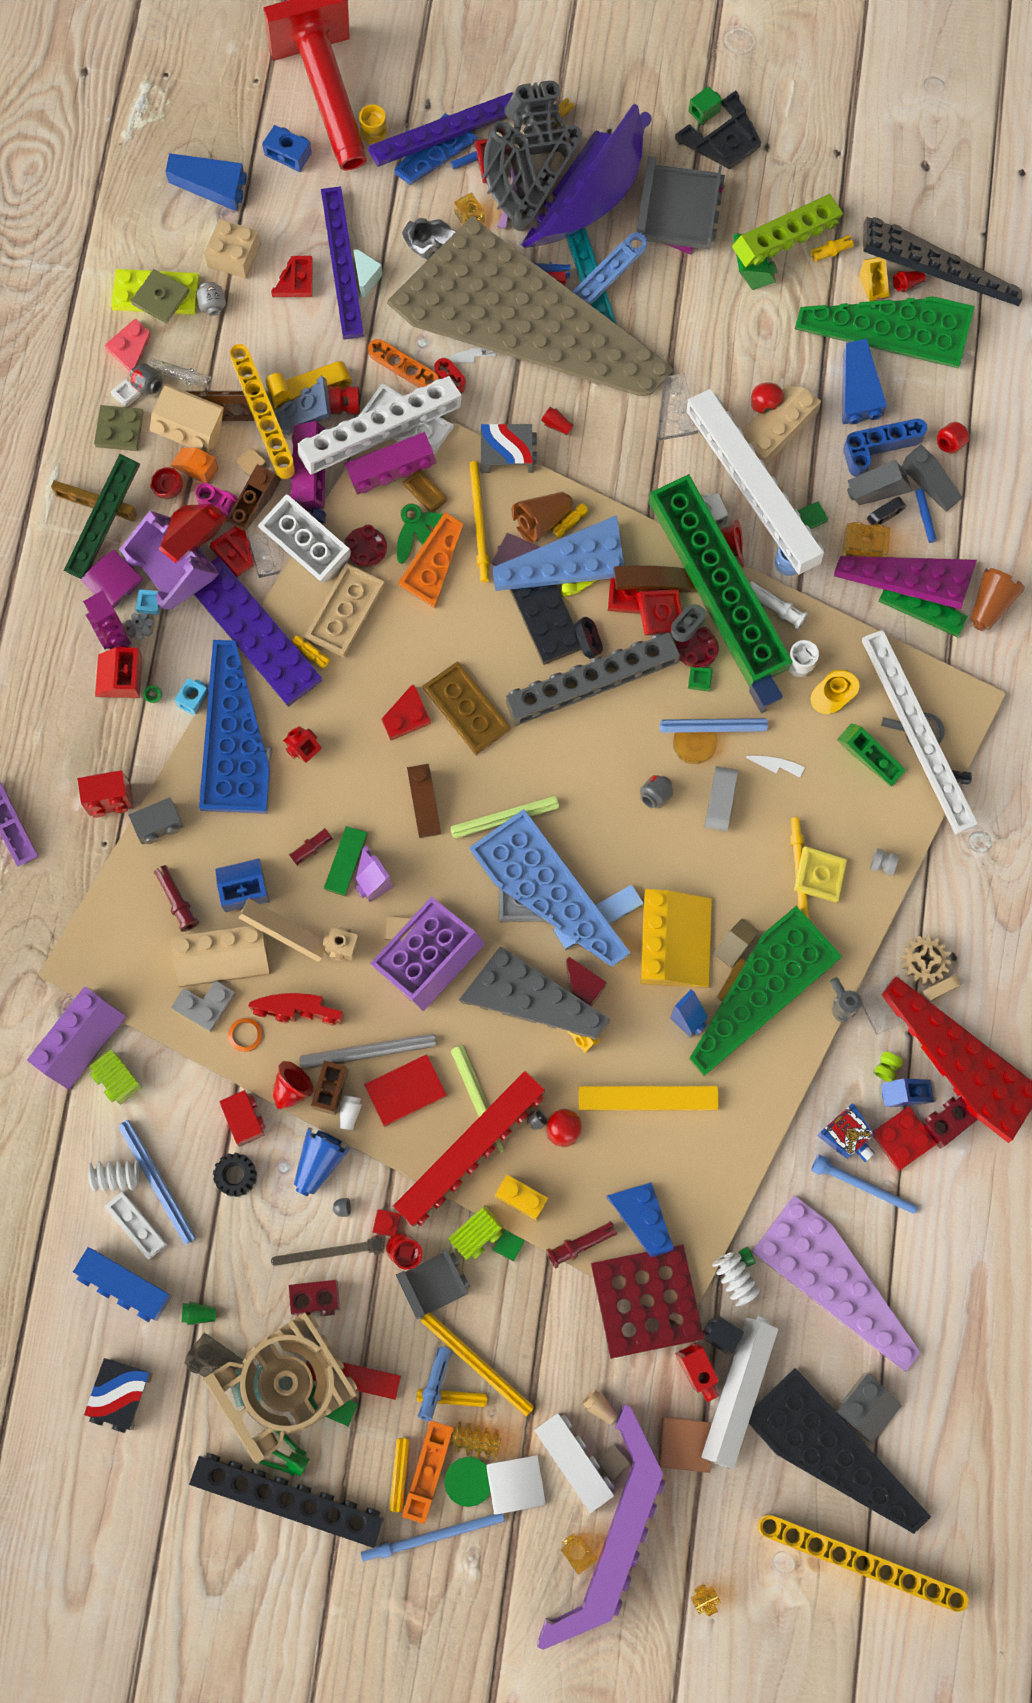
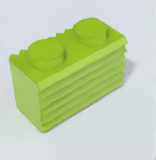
M112 1049L89 1066L93 1071L90 1076L98 1085L102 1083L107 1090L104 1091V1094L112 1103L116 1101L121 1105L142 1088Z
M485 1205L452 1234L448 1240L466 1260L471 1256L476 1259L485 1251L482 1246L486 1242L494 1243L502 1235L500 1230L504 1226Z

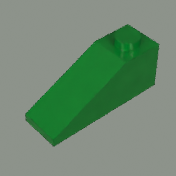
M851 723L837 739L846 750L891 787L906 771L862 726Z

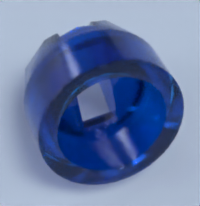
M312 508L311 515L323 525L326 522V512L320 508Z

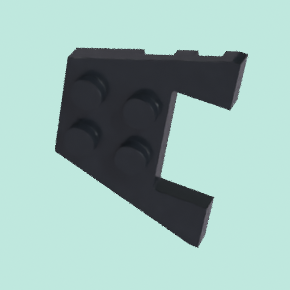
M736 90L724 98L721 103L732 118L705 138L690 124L675 134V139L678 142L729 170L761 146V140L752 121L749 120L744 104L742 105Z

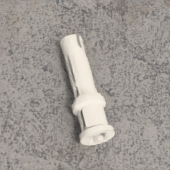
M753 581L750 582L760 603L779 614L778 616L781 620L785 619L795 625V629L799 630L802 627L809 613H803L795 608L792 602L786 603Z

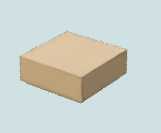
M253 448L236 460V464L249 477L257 464L262 467L266 466V462Z

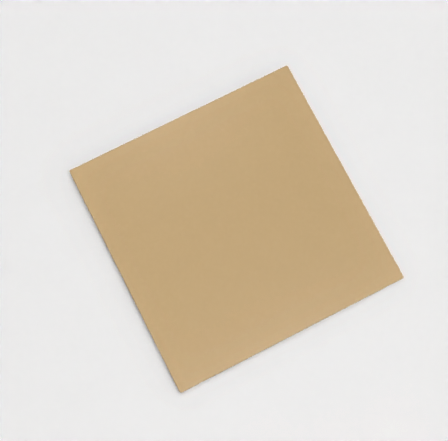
M440 416L453 424V429L434 455L437 463L428 469H421V471L447 497V502L433 513L444 514L446 512L461 521L463 528L435 608L398 585V582L422 547L414 533L411 552L407 560L403 564L398 562L396 553L397 541L405 524L401 519V510L405 505L412 503L418 505L422 513L429 512L403 485V481L408 477L398 478L387 485H380L367 493L357 495L345 467L324 501V509L318 511L315 519L343 543L353 530L365 525H372L384 535L387 541L386 555L378 564L371 567H362L354 564L351 560L347 561V564L383 580L385 585L345 657L308 641L320 650L321 654L329 657L330 663L323 669L316 662L302 654L322 677L323 681L287 707L237 647L263 746L273 748L270 763L267 814L199 810L208 705L207 694L138 810H141L171 797L184 827L180 828L179 832L173 835L166 834L159 837L158 841L152 844H141L130 821L39 971V977L74 997L80 993L84 986L93 989L127 1016L122 1023L274 1105L273 1087L278 1073V1065L282 1061H291L301 1068L299 1058L302 1055L435 1034L437 1043L435 1047L336 1063L347 1066L349 1070L342 1096L361 1098L360 1104H362V1107L355 1122L354 1130L340 1128V1103L336 1115L312 1108L311 1103L322 1066L303 1069L313 1084L314 1092L312 1095L292 1107L283 1108V1110L414 1181H417L479 1118L452 1056L451 1050L458 1046L464 1047L489 1107L526 1071L545 1089L543 1094L545 1099L536 1108L532 1105L527 1113L530 1114L535 1109H539L545 1115L548 1122L555 1111L559 1109L572 1110L581 1119L582 1131L579 1138L573 1145L567 1147L556 1146L547 1137L546 1125L541 1129L534 1130L531 1129V1123L527 1124V1118L520 1125L516 1122L510 1128L513 1132L504 1141L499 1139L504 1152L500 1153L495 1144V1151L488 1158L483 1156L477 1162L480 1166L471 1175L466 1173L461 1179L462 1185L455 1192L450 1190L444 1197L475 1214L486 1205L504 1226L503 1229L545 1252L548 1248L552 1250L564 1244L566 1239L573 1241L611 1221L614 1226L606 1232L615 1228L618 1235L578 1253V1257L575 1260L569 1259L565 1261V1263L593 1277L591 1263L646 1252L634 1236L632 1230L620 1217L618 1211L608 1201L607 1195L652 1182L672 1245L684 1244L697 1307H699L719 1267H713L712 1263L725 1255L841 1022L835 1019L831 1010L837 994L830 980L838 977L845 991L857 992L945 816V812L930 781L927 779V775L914 748L908 743L905 732L881 726L883 717L900 721L862 643L863 637L876 633L879 630L746 565L742 567L740 562L738 563L749 583L753 581L784 602H792L793 606L803 613H809L802 627L797 630L795 625L785 619L781 620L778 616L779 614L761 603L788 654H790L792 646L800 640L811 641L819 650L817 663L809 676L799 678L793 676L787 670L772 677L783 697L781 700L767 706L765 712H760L749 693V685L698 592L680 593L683 610L693 604L703 607L706 616L705 622L701 627H707L715 636L719 645L717 658L712 664L704 667L713 669L710 692L688 689L691 667L685 665L679 659L675 665L516 726L506 704V695L510 691L517 688L525 689L535 681L540 680L543 682L555 673H566L576 665L584 666L589 664L593 659L587 658L582 650L543 665L510 589L495 591L493 567L616 515L624 566H668L684 568L659 522L537 463V465H533L532 473H528V465H490V473H481V435ZM389 439L352 456L349 461L395 444L397 441ZM471 461H477L479 467L486 551L490 560V565L488 566L489 582L486 583L480 580V569L476 561L478 548L470 473ZM558 492H564L571 496L573 500L572 510H576L575 508L580 503H583L589 509L588 514L580 518V521L569 531L566 530V533L561 538L554 535L551 529L538 541L531 543L526 541L518 532L516 527L519 524L517 519L513 521L511 511L512 506L519 501ZM409 511L407 516L412 519L415 517V513ZM426 525L428 529L432 532L434 528ZM291 556L261 607L291 642L297 635L305 639L306 632L340 572L330 581L321 583ZM610 579L598 580L581 592L568 597H563L561 594L563 584H556L574 625L583 617H589L594 621L603 645V652L597 657L604 658L610 656L617 649H628L635 642H646L654 636L644 635L641 614L608 611ZM885 634L923 713L937 716L944 725L945 734L939 746L951 770L960 771V773L963 771L967 772L1005 697V693ZM672 637V640H673V642H674V644H675V646H676L677 640H675V639ZM655 651L647 652V654L651 657H655L658 655V653ZM632 658L627 660L631 665L638 663L637 660ZM457 661L511 727L509 732L477 755L472 752L422 687ZM613 666L607 668V670L611 673L618 671L617 668ZM841 669L848 670L854 674L859 680L860 687L858 693L840 710L831 714H821L813 708L810 699L812 691L824 680L829 672ZM589 674L586 678L593 681L597 679V676ZM569 682L566 684V686L571 689L577 687V685L574 682ZM414 684L431 724L390 741L381 719L405 691ZM548 690L545 694L552 697L557 693L554 690ZM528 698L525 702L531 705L536 703V700ZM766 718L768 721L766 731L662 733L660 731L662 719ZM927 719L936 740H939L940 732L937 724ZM851 723L862 726L906 769L892 787L837 741ZM298 726L305 730L308 728L312 730L317 736L316 741L322 747L307 763L299 758L293 759L285 750L288 747L283 742L288 733ZM746 756L780 758L805 767L801 777L781 767L777 773H774L747 759ZM429 763L441 835L419 838L407 767ZM716 766L738 770L727 832L705 828ZM653 775L665 776L672 783L673 796L661 808H649L641 800L640 789ZM556 796L559 803L558 809L530 818L595 905L630 885L634 887L642 902L644 901L645 889L670 890L712 898L709 988L640 984L643 906L610 924L630 952L628 957L614 967H610L578 943L565 950L554 932L555 927L545 920L544 922H499V888L495 886L469 850V847L498 827L454 839L451 833V826ZM799 817L801 834L804 835L803 848L807 846L847 859L839 902L834 903L807 894L809 920L842 955V958L706 1076H703L689 1058L723 1001L718 999L717 996L734 966L732 968L716 957L714 952L729 931L743 919L759 932L740 957L747 961L762 934L796 905L799 908L798 893L794 890L796 883L794 849L790 841V836L792 835L791 818ZM346 826L367 832L368 835L364 847L368 846L371 850V856L375 855L379 859L391 879L392 889L371 902L366 897L362 899L355 888L358 886L356 876L361 855L346 897L324 890V885ZM326 828L333 840L320 848L316 855L312 854L297 866L289 854L302 846L307 838L310 840ZM877 848L883 849L886 855L887 853L899 854L893 876L885 874L882 869L879 871L870 869ZM260 858L269 902L260 905L323 940L326 933L330 934L331 928L338 929L339 926L351 930V933L358 934L360 939L353 961L347 959L342 961L329 958L325 950L322 959L317 962L265 933L270 974L219 981V983L236 994L213 1030L209 1032L171 1008L183 988L204 999L214 982L185 987L178 986L170 937L251 926L239 919L242 909L229 912L223 910L217 888L215 869ZM166 865L182 898L190 903V911L194 918H197L199 924L189 931H180V923L176 916H173L171 913L172 905L154 874V871L159 868L162 875H164L161 866ZM433 897L465 924L478 925L477 934L484 941L485 945L423 1012L370 963L390 942V940H385L387 916L411 919ZM500 946L570 993L566 960L568 957H571L607 982L605 989L592 1008L609 1018L610 1023L599 1036L601 1041L595 1046L592 1045L585 1053L566 1030L554 1029L541 1023H533L503 1015L501 1012L490 1009H481L479 1006L463 1004L459 999ZM690 989L695 992L708 1017L705 1022L706 1028L699 1035L694 1033L691 1037L670 1019L675 1005ZM274 994H312L323 997L325 1001L324 1007L343 1011L344 1018L342 1024L336 1023L335 1026L322 1023V1019L314 1017L313 1020L300 1017V1013H297L295 1022L289 1020L288 1023H283L275 1020V1016L267 1015L264 1018L254 1015L248 1005L250 1001ZM242 1018L256 1021L262 1030L260 1044L248 1052L235 1049L228 1038L229 1029L232 1024ZM247 1022L237 1025L233 1031L234 1042L241 1047L252 1045L258 1035L256 1027ZM427 1054L447 1097L384 1127L364 1084ZM718 1086L719 1109L718 1111H579L578 1087ZM506 1174L548 1198L536 1221L495 1198V1194ZM668 1266L660 1267L659 1276L664 1280L670 1279L672 1276L671 1269ZM638 1271L635 1279L639 1284H646L649 1276L645 1271ZM617 1275L612 1279V1285L616 1289H622L625 1287L626 1281L624 1277ZM666 1290L664 1300L667 1303L676 1302V1292ZM645 1294L641 1297L640 1303L651 1308L654 1304V1299L651 1295ZM673 1313L670 1315V1320L680 1325L682 1324V1317L679 1314Z

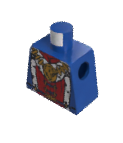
M853 1103L817 1135L846 1159L856 1152L866 1162L875 1154L866 1144L873 1136V1132Z

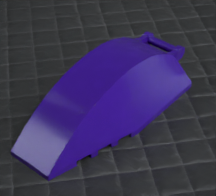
M633 104L612 134L600 133L597 130L592 134L553 190L552 194L555 196L552 204L547 201L544 205L548 209L544 216L541 213L538 215L537 220L540 224L537 229L531 227L521 245L524 248L547 245L566 239L604 216L618 204L632 186L639 170L642 158L644 129L652 121V117L648 112L640 114L638 105Z

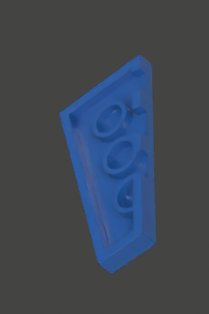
M445 113L441 118H444L449 115ZM467 132L464 135L408 155L394 169V174L411 186L475 143L477 136L472 132Z

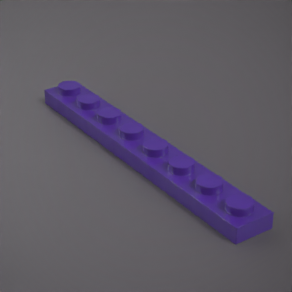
M513 92L369 145L368 151L377 167L464 135L467 132H472L506 119L508 117L504 109Z
M341 186L321 189L343 340L364 337Z

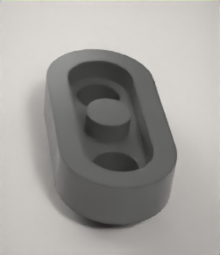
M696 604L687 606L672 623L671 636L680 642L688 641L705 622L706 612L704 608Z

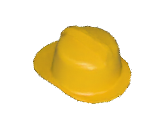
M837 669L829 672L824 680L812 691L811 705L821 714L837 712L858 693L860 687L859 680L848 670Z

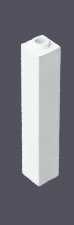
M757 1316L756 1320L750 1318L745 1320L742 1329L744 1334L738 1342L701 1456L703 1459L730 1469L735 1467L778 1332V1328L771 1326V1321L766 1318Z

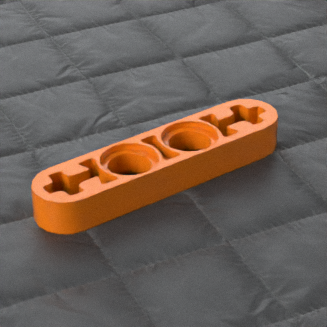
M381 339L372 340L368 345L369 356L374 361L418 388L427 386L426 380L430 381L433 379L434 382L439 379L434 371ZM379 347H381L382 352H374V348L379 349ZM392 357H399L401 359L400 363L396 365L391 364L389 360ZM410 367L418 369V373L415 375H409L406 371Z

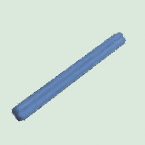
M130 1120L122 1122L119 1125V1130L136 1160L139 1161L141 1169L185 1245L193 1242L196 1238L193 1230Z

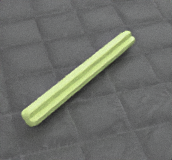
M556 796L460 823L451 826V833L453 838L457 839L498 827L523 809L529 817L559 808L558 799Z
M458 1046L453 1048L451 1053L480 1117L489 1108V1104L464 1047ZM498 1140L496 1146L499 1152L502 1153L504 1150L500 1140Z

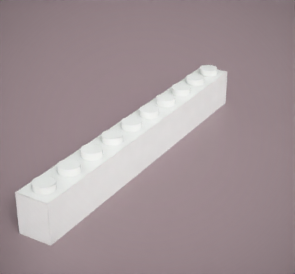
M709 389L688 399L687 413L798 575L821 564L824 554L822 545L815 541L810 528L801 521L797 509L792 508L788 496L785 492H781L775 477L770 476L763 460H759L756 456L754 447L751 443H747L741 428L736 427L731 414L723 408L720 398Z

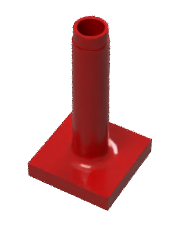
M287 0L263 7L268 47L273 61L301 54L340 169L349 171L361 167L367 161L364 145L331 45L350 39L348 0Z

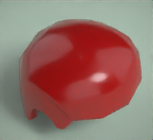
M771 382L758 384L753 389L751 395L752 409L758 413H763L766 408L775 410L776 406L781 404L784 398L781 387Z
M164 467L154 473L150 487L156 496L169 500L175 498L181 492L183 480L176 469Z
M568 1109L555 1111L546 1125L548 1139L554 1145L560 1147L573 1145L582 1131L580 1117L574 1111Z

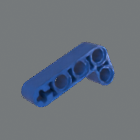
M912 419L850 433L843 448L850 474L856 477L866 473L871 463L870 455L919 445L927 431L926 422L922 419ZM871 439H876V440H878L879 442H878V443H875V442L871 441ZM855 443L859 447H853L850 444ZM856 462H860L864 464V466H858Z

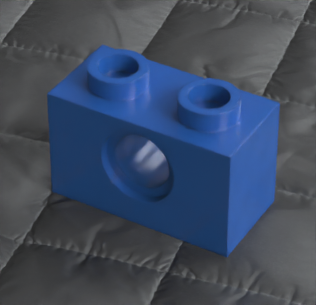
M276 125L272 127L262 143L264 156L298 172L302 170L312 154L311 144L307 138L297 136L287 128H281Z

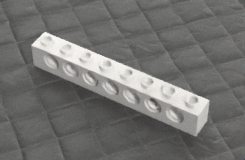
M449 376L437 379L432 384L419 387L410 394L401 395L392 402L381 404L374 410L363 412L356 418L343 421L338 426L325 429L320 434L311 438L303 439L298 443V456L310 475L460 408L462 395Z

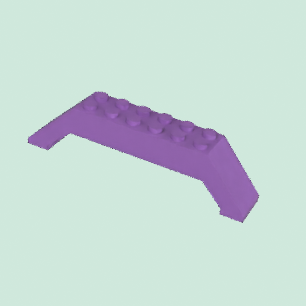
M622 1405L615 1429L620 1430L633 1464L581 1606L553 1620L545 1618L537 1641V1647L542 1650L612 1621L613 1615L618 1617L623 1602L619 1599L622 1591L627 1592L631 1577L628 1575L630 1567L636 1566L640 1555L639 1551H636L639 1542L644 1543L648 1533V1528L645 1527L647 1519L653 1518L657 1504L653 1503L656 1494L661 1495L665 1485V1480H662L663 1473L630 1406Z

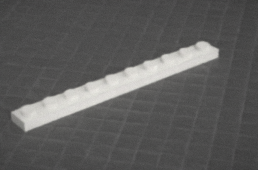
M881 630L863 637L862 643L955 835L976 827L975 817L884 631Z

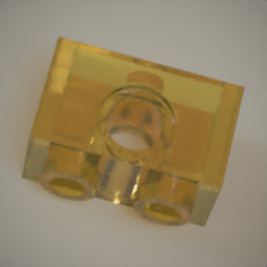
M861 522L847 523L844 531L842 555L887 557L891 528L881 524L871 526L863 525ZM862 537L869 538L871 542H865Z

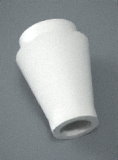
M342 1096V1101H339L341 1129L354 1130L355 1122L362 1107V1104H360L361 1098Z

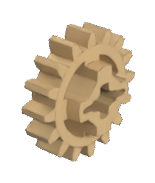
M927 935L925 940L918 936L916 943L911 939L908 942L909 947L905 946L902 951L905 955H902L900 960L905 961V963L901 966V969L908 970L905 976L912 975L913 983L919 979L923 986L927 980L933 985L935 978L941 981L943 979L942 974L949 972L945 966L951 964L950 960H946L950 952L943 951L946 945L942 944L939 946L938 938L930 941V935ZM918 947H922L920 953L915 952L914 954H912L913 950H915ZM924 956L926 957L927 961H930L927 965L925 964V960H922ZM939 967L938 971L930 974L931 968Z

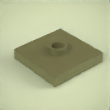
M153 269L131 299V304L167 324L190 291L188 287Z

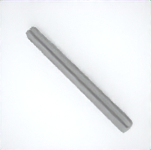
M427 1034L302 1055L299 1060L301 1068L305 1069L323 1066L324 1060L340 1063L435 1047L437 1043L435 1034Z

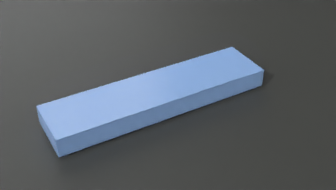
M630 885L595 906L610 925L643 906L644 903L634 887ZM554 929L565 950L577 944L558 929Z

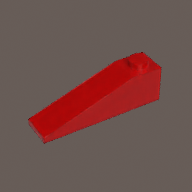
M212 504L184 505L172 514L159 550L174 563H177L215 537L227 517L218 507Z

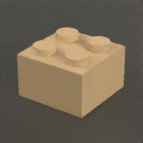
M219 219L204 252L207 267L246 279L261 245L258 230Z

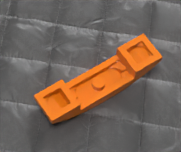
M430 1421L402 1513L403 1518L425 1524L454 1427Z

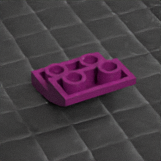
M114 549L99 560L81 579L94 595L103 590L113 608L119 604L126 594L131 595L144 580Z

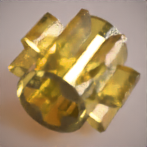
M702 1584L693 1589L696 1595L692 1596L691 1600L699 1615L705 1612L706 1616L709 1617L718 1612L716 1606L721 1604L713 1586L706 1588L705 1584Z

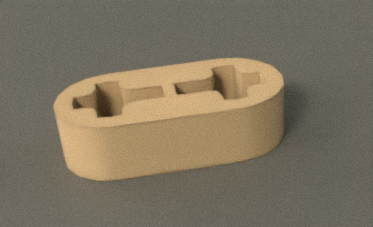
M956 974L924 990L920 994L932 1002L957 989L962 983Z

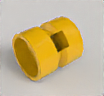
M372 104L362 108L359 113L362 139L369 144L385 140L387 137V125L384 110L380 106Z

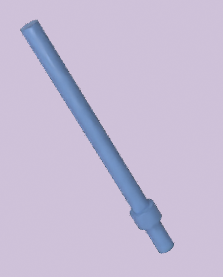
M503 1513L489 1515L390 1544L389 1541L381 1543L379 1547L362 1551V1561L382 1557V1559L392 1556V1553L505 1522Z

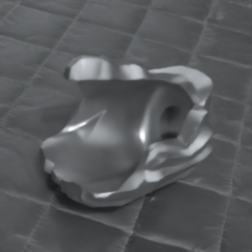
M418 218L415 222L409 221L406 224L402 235L412 251L428 260L456 231L452 230L441 219L428 221L426 218Z

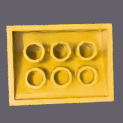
M645 889L640 984L709 988L712 898L670 890Z

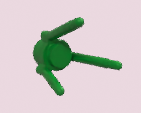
M284 1434L283 1440L297 1454L292 1452L290 1456H287L275 1450L272 1454L286 1461V1466L261 1460L260 1464L286 1472L293 1477L295 1474L301 1476L310 1459L305 1456L306 1451L299 1448Z

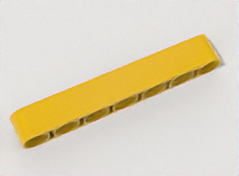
M236 344L230 349L234 371L277 476L281 479H289L295 472L292 455L247 346ZM253 392H259V393L256 394V395H252V394H251V393H253ZM267 428H274L271 431H266ZM275 446H281L279 449H273ZM282 464H288L287 467H280Z

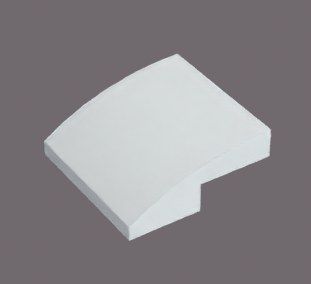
M537 1455L486 1465L494 1515L546 1505Z

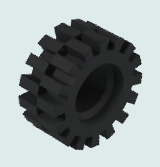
M229 1153L226 1154V1157L222 1156L219 1163L216 1162V1168L213 1170V1180L216 1187L231 1197H240L242 1194H247V1191H251L253 1184L256 1183L257 1171L255 1170V1165L243 1154ZM233 1166L241 1167L244 1172L242 1181L237 1184L229 1183L226 1178L228 1169Z

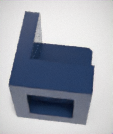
M771 675L752 683L749 689V693L761 713L766 711L767 706L781 700L783 697Z

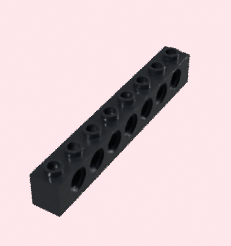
M211 1453L198 1457L189 1485L372 1548L376 1546L384 1521V1517L380 1516V1511L367 1507L366 1511L357 1508V1503L344 1499L343 1503L334 1501V1495L322 1491L320 1495L311 1493L312 1488L302 1484H298L297 1488L288 1485L289 1480L275 1476L274 1480L265 1477L266 1472L252 1468L251 1472L243 1470V1464L229 1460L228 1464L220 1462V1456ZM217 1468H221L225 1472V1479L221 1483L216 1482L213 1477L214 1471ZM240 1476H244L248 1480V1486L244 1491L239 1490L236 1486V1481ZM262 1484H267L271 1488V1494L268 1498H262L259 1494V1488ZM285 1492H290L294 1496V1502L291 1506H286L282 1502V1495ZM309 1499L314 1500L317 1504V1510L314 1514H309L305 1511L304 1506ZM332 1507L340 1511V1518L337 1522H332L328 1519L327 1513ZM355 1515L363 1519V1527L359 1530L353 1529L350 1524L351 1518Z

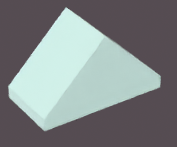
M356 249L354 250V258L361 297H366L383 276L382 266Z

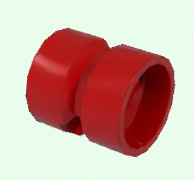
M341 386L328 387L331 415H341L343 411H346L347 414L360 413L359 386H347L345 390ZM344 397H348V404H344Z
M395 1234L388 1240L386 1245L388 1257L401 1269H413L422 1259L423 1251L421 1246L408 1234Z

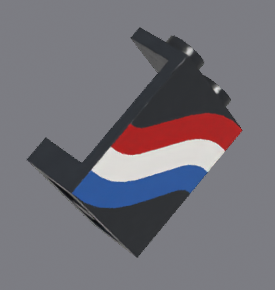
M104 1358L84 1415L90 1417L89 1422L103 1426L104 1422L112 1424V1429L118 1432L126 1433L127 1429L134 1430L135 1425L132 1423L146 1383H150L153 1373Z

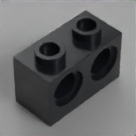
M720 1316L714 1320H709L703 1329V1333L706 1334L704 1340L727 1355L733 1353L744 1334V1331Z

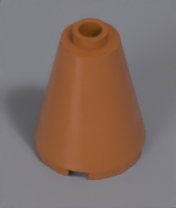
M558 492L515 503L511 511L513 521L516 519L519 526L516 527L518 532L530 543L538 541L572 511L573 500L569 494Z
M986 568L983 572L970 619L973 622L972 626L980 631L990 630L1023 593L1025 586L1020 581H1017L1015 584L1011 580L1012 576L994 568L989 570Z

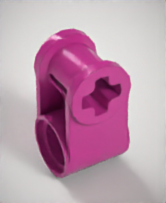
M208 483L198 485L195 490L198 504H212L218 507L227 518L238 500L232 493L223 491ZM204 494L211 495L209 498L206 499L201 498V496Z

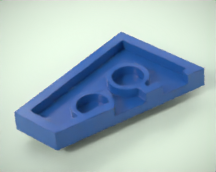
M652 1182L607 1195L608 1201L615 1207L620 1217L626 1222L650 1257L674 1251Z

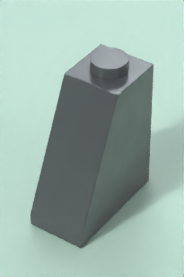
M893 460L848 480L850 486L847 489L849 497L859 505L912 492L907 474L897 460Z

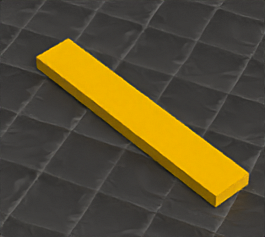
M579 1086L578 1105L579 1111H718V1086Z

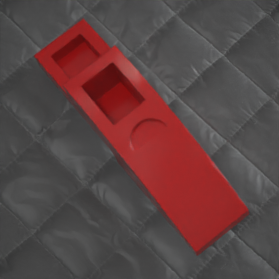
M274 994L250 1001L248 1005L254 1015L264 1018L267 1015L275 1016V1020L283 1023H288L289 1020L295 1022L297 1013H300V1017L313 1020L315 1017L322 1019V1023L335 1026L336 1023L342 1024L344 1018L343 1011L324 1007L325 1001L323 997L312 994Z

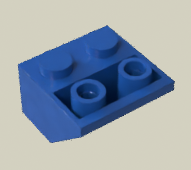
M260 858L215 869L220 902L225 912L242 909L248 898L259 904L269 902Z

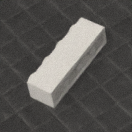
M557 1413L534 1431L591 1514L614 1497L611 1491L615 1488L607 1476L602 1479L597 1471L601 1467L593 1456L587 1457L583 1451L586 1445L580 1436L574 1437L569 1429L573 1426L565 1414L560 1417Z

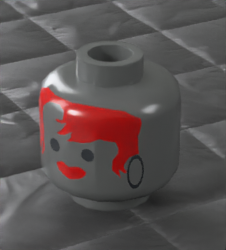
M140 364L135 366L130 372V383L144 395H151L160 390L162 386L161 374L150 365Z
M651 776L640 789L642 802L649 808H661L673 796L671 781L665 776Z

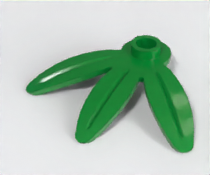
M412 503L402 508L401 519L405 524L399 534L396 548L397 560L400 564L405 563L411 552L414 533L423 546L431 534L426 525L435 528L443 514L422 513L420 507ZM413 511L415 517L411 519L407 516V513Z

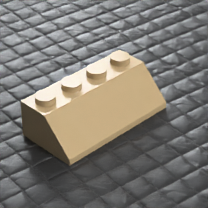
M786 385L782 389L784 393L782 403L776 406L775 410L766 408L763 413H758L742 430L747 443L752 444L756 456L759 460H763L766 466L818 413L821 401L807 389Z
M252 925L170 937L172 958L179 987L212 983L215 980L219 982L270 974L265 932Z

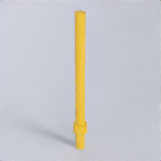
M471 461L470 473L478 548L476 561L480 569V580L486 583L489 582L488 566L490 565V560L486 551L479 467L477 461Z
M794 817L791 818L792 835L790 836V841L794 849L797 878L803 849L802 845H804V835L801 834L800 818ZM797 891L799 909L809 919L807 894Z

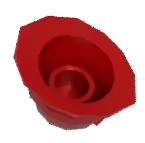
M282 1061L278 1065V1073L273 1087V1098L277 1109L292 1107L312 1095L314 1092L313 1084L303 1069L291 1061Z

